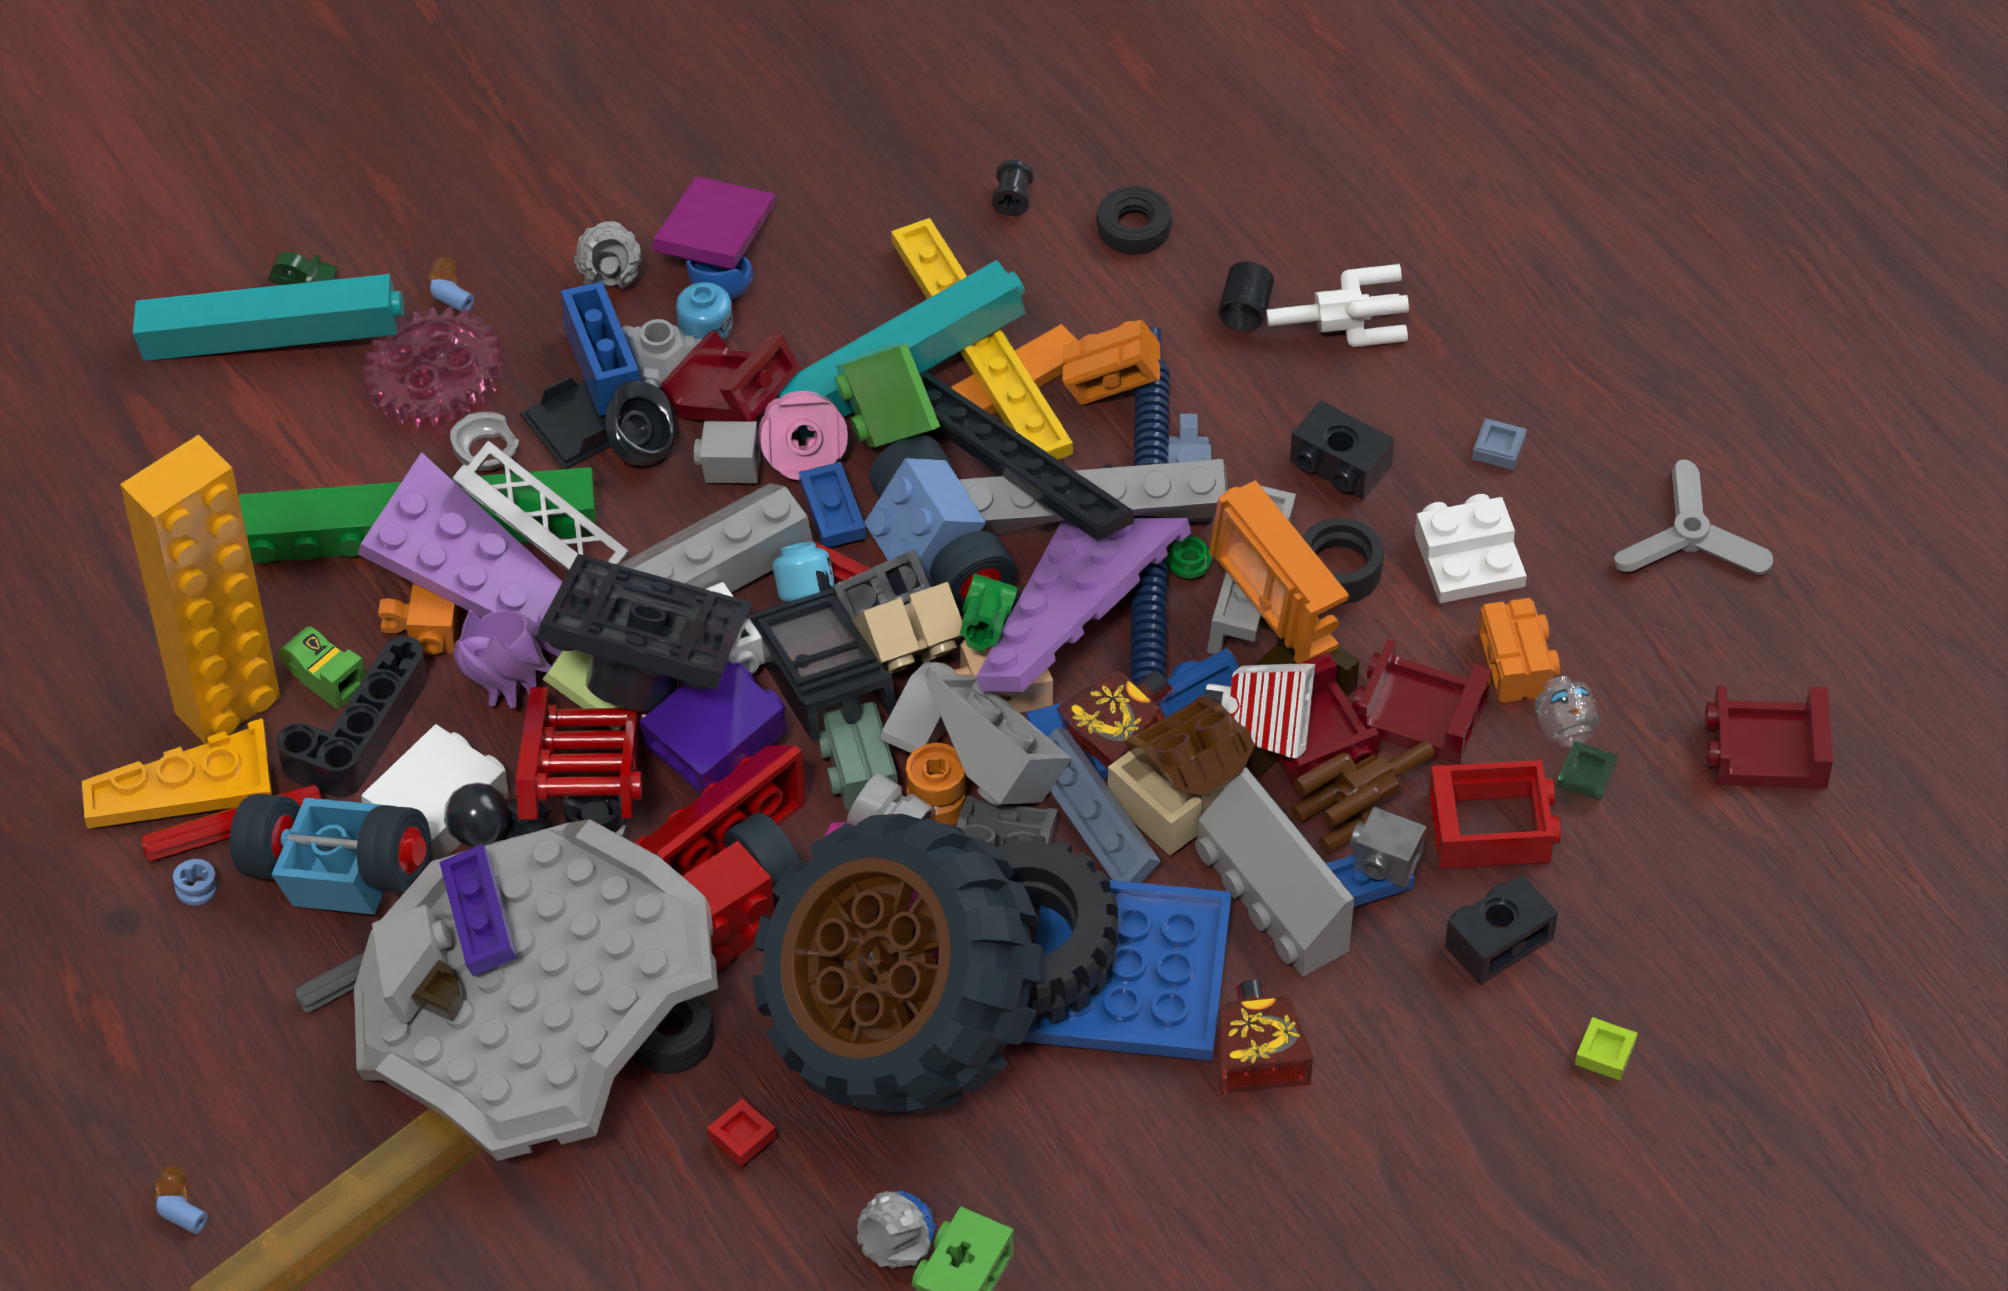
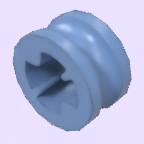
M202 859L187 860L177 866L174 870L173 881L176 895L181 902L188 905H200L212 899L217 890L214 867ZM196 877H203V881H196L194 886L187 885V882H194Z

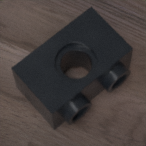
M1320 400L1292 432L1290 461L1303 471L1312 472L1329 481L1339 490L1349 492L1364 500L1392 467L1394 438Z
M1520 875L1507 884L1505 882L1497 884L1488 892L1485 898L1472 906L1465 905L1457 909L1448 920L1445 947L1481 985L1553 940L1558 912L1523 875ZM1493 925H1499L1503 928L1494 927Z

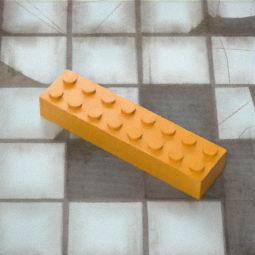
M197 435L121 483L120 487L175 714L206 744L208 743L207 737L226 731L227 735L231 734L238 725L258 712L267 710L281 696L233 468L201 436Z

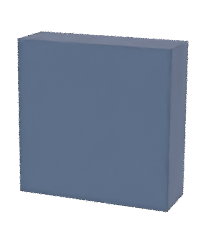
M1485 418L1473 449L1472 460L1515 470L1526 440L1527 429Z

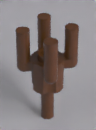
M1424 740L1390 761H1387L1383 756L1376 757L1371 755L1356 765L1349 754L1340 753L1294 780L1297 792L1305 796L1335 778V782L1292 806V815L1297 822L1301 823L1336 803L1322 812L1323 819L1329 827L1333 828L1354 816L1350 821L1319 838L1321 848L1325 853L1330 854L1350 842L1359 821L1366 823L1373 807L1398 794L1400 784L1397 778L1434 757V748L1427 740Z

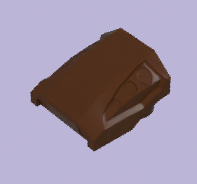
M1202 695L1195 698L1194 702L1146 730L1124 740L1128 750L1137 759L1147 763L1160 776L1169 781L1176 791L1197 795H1205L1241 774L1255 746L1247 728L1238 723L1220 703Z

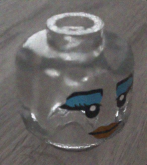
M1569 676L1556 677L1544 684L1545 690L1534 701V709L1544 737L1551 742H1558L1561 747H1573L1590 740L1594 736L1593 731L1600 723V714L1589 685L1582 681H1571Z

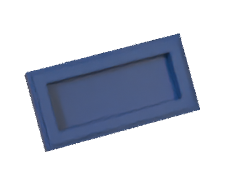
M1225 648L1201 662L1189 660L1180 663L1173 669L1166 685L1155 694L1151 689L1148 690V693L1160 719L1163 720L1185 707L1188 703L1194 702L1195 698L1201 695L1204 696L1208 684L1231 687L1233 672L1239 667L1233 653L1228 648Z

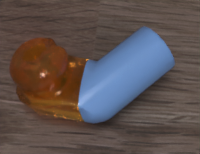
M448 257L437 258L434 262V268L430 269L429 273L432 296L461 313H467L474 303V295L457 287V276L454 274L457 270L456 262Z
M174 1166L163 1168L154 1187L157 1212L168 1221L193 1234H198L204 1228L208 1214L187 1203L186 1174L184 1171Z

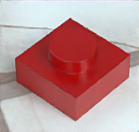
M741 1098L707 1127V1135L715 1145L742 1167L776 1138V1127Z

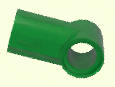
M974 573L962 612L965 613L959 633L967 641V647L983 651L989 646H997L1002 627L1009 617L1018 587Z

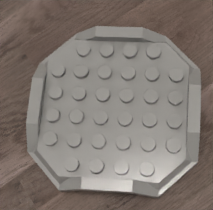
M590 819L570 822L485 845L491 857L517 958L476 976H472L468 970L439 863L457 854L431 861L382 918L385 919L426 904L436 921L444 920L452 941V946L446 948L448 965L457 977L463 995L460 1010L453 1022L423 1008H419L411 1021L400 1024L383 999L373 929L370 932L354 986L357 1072L364 1081L383 1080L447 1118L497 1161L531 1153L533 1144L556 1138L562 1145L596 1136L613 1079L675 1004L718 989L716 960L711 952L710 936L713 935L711 906L706 897L660 857Z

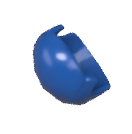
M742 256L734 269L697 261L693 266L691 260L686 262L691 285L700 282L719 285L728 292L731 301L740 297L753 282V266L744 256Z

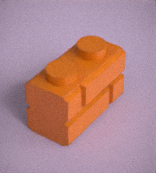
M1143 320L1124 322L1117 328L1099 334L1086 335L1081 340L1063 345V361L1065 363L1063 365V382L1079 404L1085 405L1160 380V364L1158 362L1160 360V343Z
M1531 598L1511 600L1508 604L1504 602L1484 604L1480 608L1478 633L1488 667L1492 669L1491 677L1498 700L1504 703L1522 700L1523 697L1532 699L1549 696L1552 693L1554 677L1560 675V663L1557 651L1555 649L1548 650L1546 641L1549 640V626L1545 614L1537 615L1534 601Z

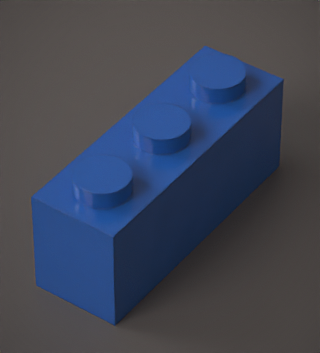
M601 281L561 290L563 328L599 416L606 414L609 400L620 383L634 380L639 381V369L604 284Z

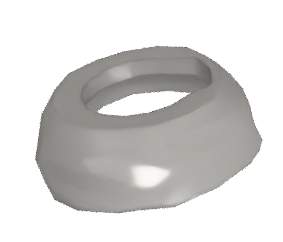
M496 412L468 414L458 421L450 431L452 452L466 466L474 459L469 450L471 445L478 439L501 437L507 444V447L502 452L510 458L516 452L519 439H516L509 429L505 416ZM497 459L485 461L478 471H492L504 465Z

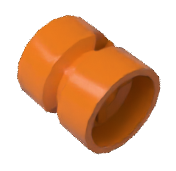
M944 743L922 745L914 750L907 759V796L914 794L933 806L934 813L931 820L952 826L958 822L967 796L965 785L966 773L954 747Z

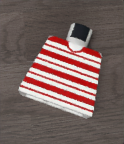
M1315 664L1241 666L1233 672L1231 687L1208 684L1204 696L1220 703L1238 723L1247 728L1256 747L1291 758H1298L1306 750Z

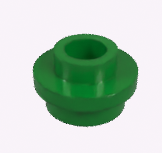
M1187 536L1183 541H1175L1168 551V567L1179 577L1197 578L1204 575L1211 567L1212 556L1209 554V548L1200 538Z

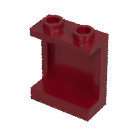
M710 331L662 381L661 387L679 418L725 422H753L801 370V367L784 336L781 334H770L754 352L729 350L720 334Z
M1387 639L1382 653L1374 652L1367 670V678L1370 679L1367 687L1359 686L1356 691L1352 707L1358 714L1357 716L1367 730L1375 727L1382 741L1411 749L1427 740L1434 748V757L1460 765L1488 700L1492 669L1475 664L1469 679L1400 658L1396 656L1397 642Z
M1329 652L1299 663L1315 664L1306 750L1298 758H1291L1272 752L1296 792L1297 790L1294 786L1295 779L1340 753L1349 754L1355 765L1371 755L1378 757L1380 734L1375 727L1367 730L1357 716V713L1336 682L1337 664Z
M1717 685L1714 702H1707L1705 710V727L1714 731V739L1708 740L1707 764L1708 766H1715L1716 785L1828 788L1833 765L1828 687H1809L1806 703L1729 701L1727 699V686Z

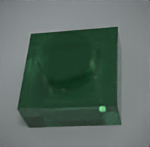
M1574 741L1559 774L1558 786L1602 800L1617 766L1618 755Z

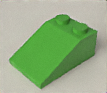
M907 343L883 346L836 365L839 375L834 377L836 388L843 401H850L855 416L850 418L852 428L857 439L860 442L865 440L868 447H877L940 427Z

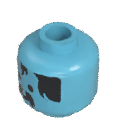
M814 541L782 547L780 549L781 555L774 559L772 563L778 596L784 602H790L834 588L835 580L830 556L823 548H817Z

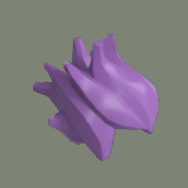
M469 609L463 624L461 637L455 643L453 657L459 672L487 689L489 693L488 705L495 707L497 699L502 692L510 709L515 708L516 697L519 696L521 684L529 694L530 687H536V670L548 672L551 667L545 660L540 645L535 638L538 635L540 623L534 622L517 611L501 609L493 611L480 619L475 611Z

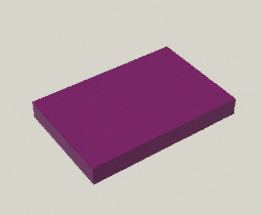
M696 176L654 237L653 251L734 269L774 208L775 194Z

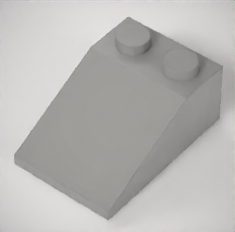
M930 675L926 681L966 775L979 786L977 789L978 793L988 802L998 806L1001 804L1043 802L1072 758L996 692L980 691L976 675Z

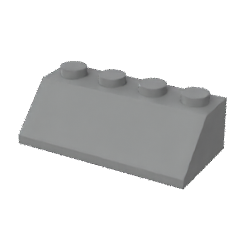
M769 483L625 560L619 565L703 589L724 582L728 590L733 592L772 571V563L774 559L781 555L780 549L782 547L813 541L808 516L785 486Z
M1244 768L1243 772L1229 782L1198 819V838L1195 842V847L1201 860L1208 866L1212 864L1221 875L1225 889L1228 892H1232L1233 898L1239 897L1247 907L1249 917L1254 926L1260 931L1265 930L1272 938L1280 958L1286 964L1292 963L1301 976L1304 977L1349 952L1354 898L1251 772Z

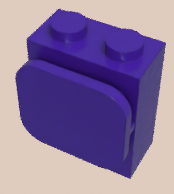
M729 662L717 690L712 688L696 689L684 683L640 720L644 745L697 792L702 794L704 789L711 783L721 781L734 771L738 763L745 757L755 755L765 746L776 745V740L787 732L784 714L786 707L774 691L770 689L764 691L759 687L745 666L738 662L735 664Z

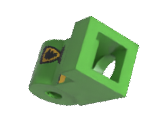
M305 627L278 651L284 666L302 684L337 710L351 699L365 677L363 661L360 656L349 649L346 652L341 651L312 627ZM346 678L348 680L347 686L339 691L338 684Z

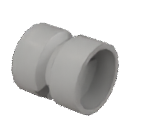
M879 772L868 781L856 798L846 822L857 826V823L871 815L906 814L920 819L931 820L934 807L914 794L906 797L902 796L901 786Z

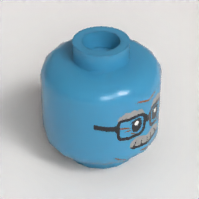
M707 282L692 284L682 290L676 303L677 326L687 336L694 335V338L703 339L708 332L714 331L718 332L722 340H724L731 332L733 324L732 302L728 292L719 285Z

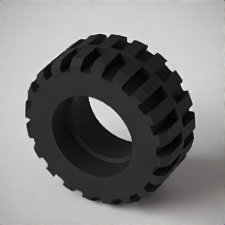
M1031 835V841L1021 842L1018 841V836L1003 838V845L994 847L993 843L989 842L988 844L1008 861L1014 874L1009 881L1022 883L1032 904L1042 905L1056 911L1065 918L1073 929L1071 936L1063 945L1044 955L1043 984L1032 983L1027 1003L1028 1008L1037 1011L1030 1026H1037L1038 1018L1049 1017L1051 1023L1065 1019V1010L1072 1008L1074 1012H1079L1089 1005V993L1093 996L1099 995L1106 986L1107 975L1113 972L1116 963L1119 929L1116 895L1110 892V881L1104 871L1098 870L1094 872L1095 861L1082 852L1078 856L1073 855L1072 845L1058 840L1056 845L1046 843L1045 836Z

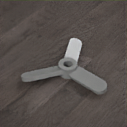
M1684 459L1679 460L1672 468L1676 513L1674 526L1619 551L1614 557L1616 568L1623 572L1637 570L1680 549L1687 552L1703 551L1755 575H1764L1773 567V556L1768 549L1710 524L1709 519L1703 514L1699 469L1694 463Z

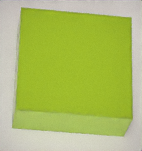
M1592 1017L1576 1054L1575 1065L1621 1080L1635 1047L1638 1033Z

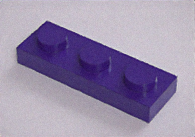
M481 844L440 861L465 964L472 976L516 959L517 954L491 857L485 846Z

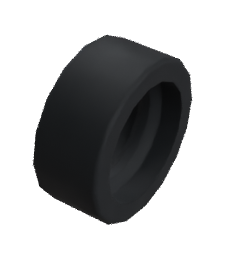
M1336 517L1324 519L1316 523L1303 535L1302 538L1315 554L1325 549L1342 547L1360 553L1367 560L1366 566L1356 572L1346 574L1331 572L1349 594L1348 600L1341 604L1363 599L1370 595L1380 583L1384 549L1380 537L1370 526L1356 519Z

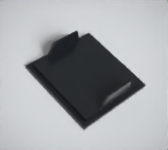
M570 376L544 389L540 403L520 412L521 417L563 469H569L611 447L606 432V414L598 415L585 380L577 384Z

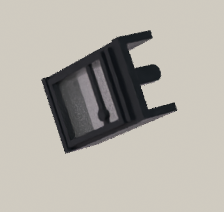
M834 588L749 615L751 623L762 637L763 664L811 741L820 738L816 709L837 702L840 703L841 715L845 722L853 724L862 715L859 695L873 691L887 714L891 715L896 705L892 676L889 671H885L838 600Z

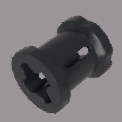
M1011 159L1003 161L997 167L996 179L999 184L998 189L992 195V205L999 213L1017 216L1027 211L1029 208L1027 188L1032 183L1034 171L1031 166L1020 160Z

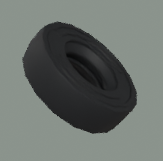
M1126 186L1109 192L1101 200L1096 214V223L1099 236L1107 246L1122 253L1141 254L1159 248L1167 240L1172 226V215L1169 203L1160 193L1151 188ZM1136 211L1146 214L1150 218V222L1142 228H1128L1121 225L1118 218L1126 212Z

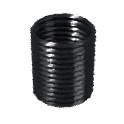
M1250 261L1239 262L1230 267L1218 310L1220 319L1226 325L1239 331H1251L1263 324L1274 283L1273 275L1269 269L1259 263Z

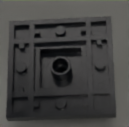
M577 554L540 623L537 639L548 642L551 647L560 651L577 650L591 654L586 673V686L599 699L616 706L622 703L626 706V709L652 711L677 690L679 680H683L686 685L696 689H718L749 619L753 602Z

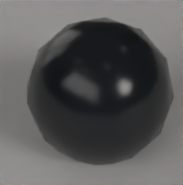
M481 782L464 784L452 792L445 804V825L449 834L463 845L476 847L481 844L484 846L491 844L502 836L508 826L509 807L504 796L490 784Z

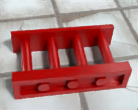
M530 687L516 773L518 820L537 819L540 801H548V796L621 795L622 818H631L633 800L642 799L641 771L637 772L642 731L640 720L650 711H636L626 708L558 709L557 704L549 703V687ZM626 726V730L558 731V727ZM623 749V753L555 754V750ZM620 772L618 777H551V774Z

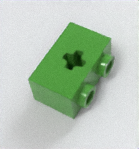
M960 1206L952 1222L944 1221L934 1242V1248L936 1249L929 1261L923 1259L919 1263L912 1279V1287L916 1288V1291H993L1014 1255V1229Z

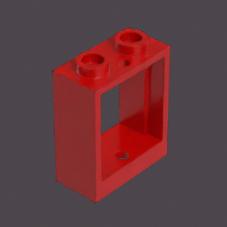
M1542 760L1431 766L1429 800L1439 869L1551 862L1553 844H1560L1561 827L1559 817L1551 816L1550 806H1554L1555 802L1554 783L1552 778H1545ZM1529 797L1534 831L1460 835L1455 801Z

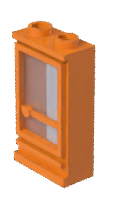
M1256 480L1240 488L1233 487L1227 490L1217 501L1209 554L1212 558L1216 556L1217 561L1280 639L1285 638L1284 644L1286 647H1292L1295 650L1294 660L1297 664L1338 649L1339 643L1331 633L1338 628L1340 622L1334 615H1328L1320 620L1317 616L1347 601L1349 594Z

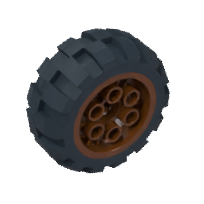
M906 814L871 815L857 823V826L846 823L809 846L813 856L809 862L797 860L788 866L772 890L773 893L780 897L772 917H760L753 949L763 952V973L752 976L757 1009L762 1016L772 1017L774 1025L766 1034L788 1068L793 1071H800V1077L809 1089L836 1104L855 1106L860 1110L898 1115L901 1112L923 1115L951 1107L963 1098L962 1090L976 1093L1008 1063L1001 1055L1002 1051L1008 1043L1019 1045L1027 1035L1037 1012L1027 1007L1032 983L1043 984L1044 949L1041 945L1031 943L1029 929L1040 923L1024 885L1009 881L1014 872L1008 861L985 840L967 836L962 828ZM916 891L919 896L909 911H907L912 893ZM872 951L874 954L873 959L868 961ZM939 951L938 961L936 957L930 956V953ZM870 972H874L878 978L876 982L870 976ZM905 1005H908L916 1015L911 1022L909 1021ZM879 1008V1012L876 1016V1009Z

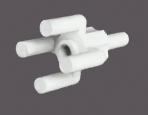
M1400 264L1345 270L1341 274V290L1315 292V304L1267 309V325L1270 327L1317 321L1319 332L1346 330L1347 342L1352 347L1407 342L1406 324L1364 329V320H1370L1371 316L1409 312L1407 295L1389 294L1369 297V294H1361L1360 290L1362 285L1401 281Z

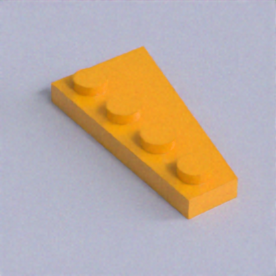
M263 718L247 723L248 729L228 736L226 731L209 736L207 737L208 743L183 751L180 746L163 752L164 756L160 760L146 765L137 761L83 780L84 818L87 829L238 807L249 795H272Z

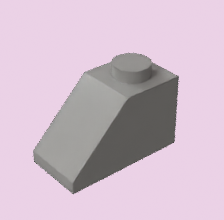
M926 661L909 678L879 739L910 753L922 745L935 743L947 729L926 681L930 675L956 674L954 669L943 663H931L929 661Z
M426 904L372 923L383 999L400 1024L411 1021L420 1007L416 1006L411 996L437 961L441 960L448 965L446 948L452 946L449 930L444 920L436 921Z

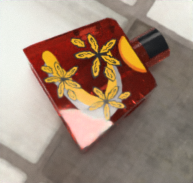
M1115 670L1062 703L1056 710L1063 729H1067L1072 737L1108 771V766L1129 752L1124 741L1125 739L1139 734L1164 719L1162 710L1157 704L1170 694L1173 689L1169 682L1156 670L1138 685L1131 681L1122 671Z
M1248 980L1240 983L1236 988L1238 1001L1226 1002L1222 1005L1220 1094L1310 1085L1313 1056L1291 1000L1286 996L1266 997L1265 987L1261 981Z

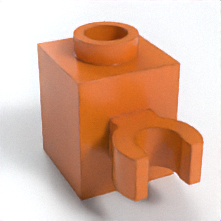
M415 583L412 585L410 604H404L399 600L390 598L380 600L378 617L382 618L381 632L393 634L405 629L407 630L408 637H413L420 642L423 653L429 655L438 653L453 654L455 643L458 641L462 607Z

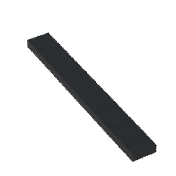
M927 371L920 374L940 427L934 429L1098 542L1134 523L1133 510Z

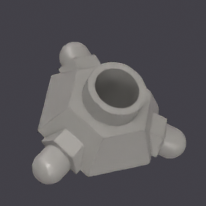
M662 319L650 320L641 328L638 326L635 328L632 326L622 327V331L639 369V381L653 384L658 388H662V381L702 340L701 338H694V335L687 336L679 327L673 326L668 321Z

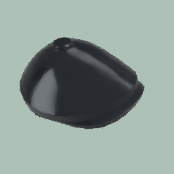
M636 380L625 381L617 386L609 400L606 411L607 437L611 448L623 461L640 467L650 466L664 459L672 449L675 440V428L671 407L664 392L653 384Z

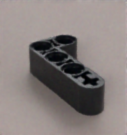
M401 636L390 640L383 647L330 732L305 723H293L284 727L278 733L276 739L282 771L286 778L303 786L314 784L320 792L340 798L349 797L361 789L426 686L428 679L423 648L418 640L413 637Z

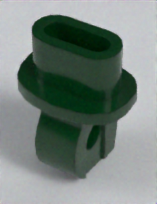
M280 252L273 263L268 280L281 285L335 280L338 266L321 262V255L315 254L311 261L298 253Z

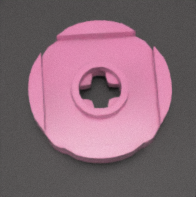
M796 391L783 395L779 399H774L767 405L765 414L760 421L758 440L764 457L773 468L790 479L799 480L800 471L833 464L838 458L841 459L847 447L848 431L844 418L829 398L811 391ZM801 425H806L808 430L815 432L814 437L807 438L805 446H799L797 439L791 438L792 433L797 431Z

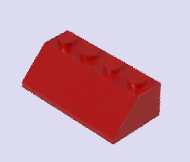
M796 745L765 746L755 755L745 757L729 775L719 782L711 783L704 789L699 798L686 808L673 812L664 825L651 835L641 837L635 844L657 855L678 874L683 876L726 848L724 842L725 833L733 826L742 823L749 816L759 812L764 813L779 826L806 805L802 750Z

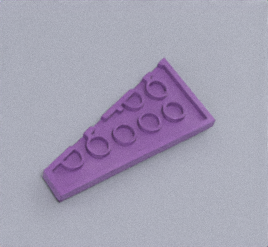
M422 452L362 541L358 555L468 611L469 609L475 611L481 618L493 611L505 609L517 611L534 622L541 623L562 584V581ZM538 635L535 636L540 648L559 656L560 650L551 647L548 642L538 640Z
M1134 518L1133 524L1099 542L1067 520L1062 521L1002 628L997 646H992L976 675L980 691L1023 692L1056 661L1054 652L1065 642L1075 643L1084 634L1082 626L1091 618L1099 620L1140 582L1139 573L1149 563L1159 564L1168 555L1166 547L1173 540L1183 541L1191 534L1188 518Z

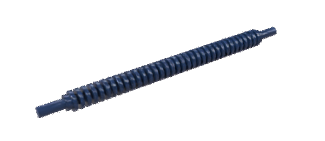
M1149 327V329L1160 343V360H1158L1160 364V380L1135 388L1134 466L1169 463L1170 371L1161 359L1162 331L1157 327ZM1134 516V518H1168L1153 516ZM1167 556L1159 564L1149 563L1139 573L1140 582L1131 589L1130 682L1150 700L1147 703L1138 701V718L1142 719L1138 724L1140 728L1138 733L1156 724V708L1148 693L1150 688L1142 681L1155 670L1166 679Z

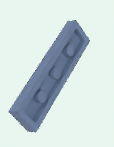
M1056 727L1048 738L1072 759L1050 790L1112 880L1142 883L1161 862L1070 732L1067 729Z

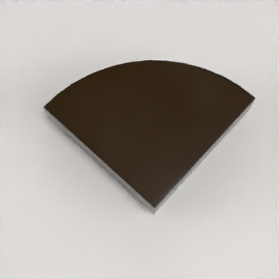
M438 960L412 994L411 998L416 1006L453 1022L460 1010L463 995L461 985L451 968L443 961Z

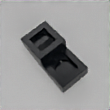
M914 549L833 585L840 603L853 620L864 610L902 598L904 604L910 601L908 597L910 594L931 588V585Z

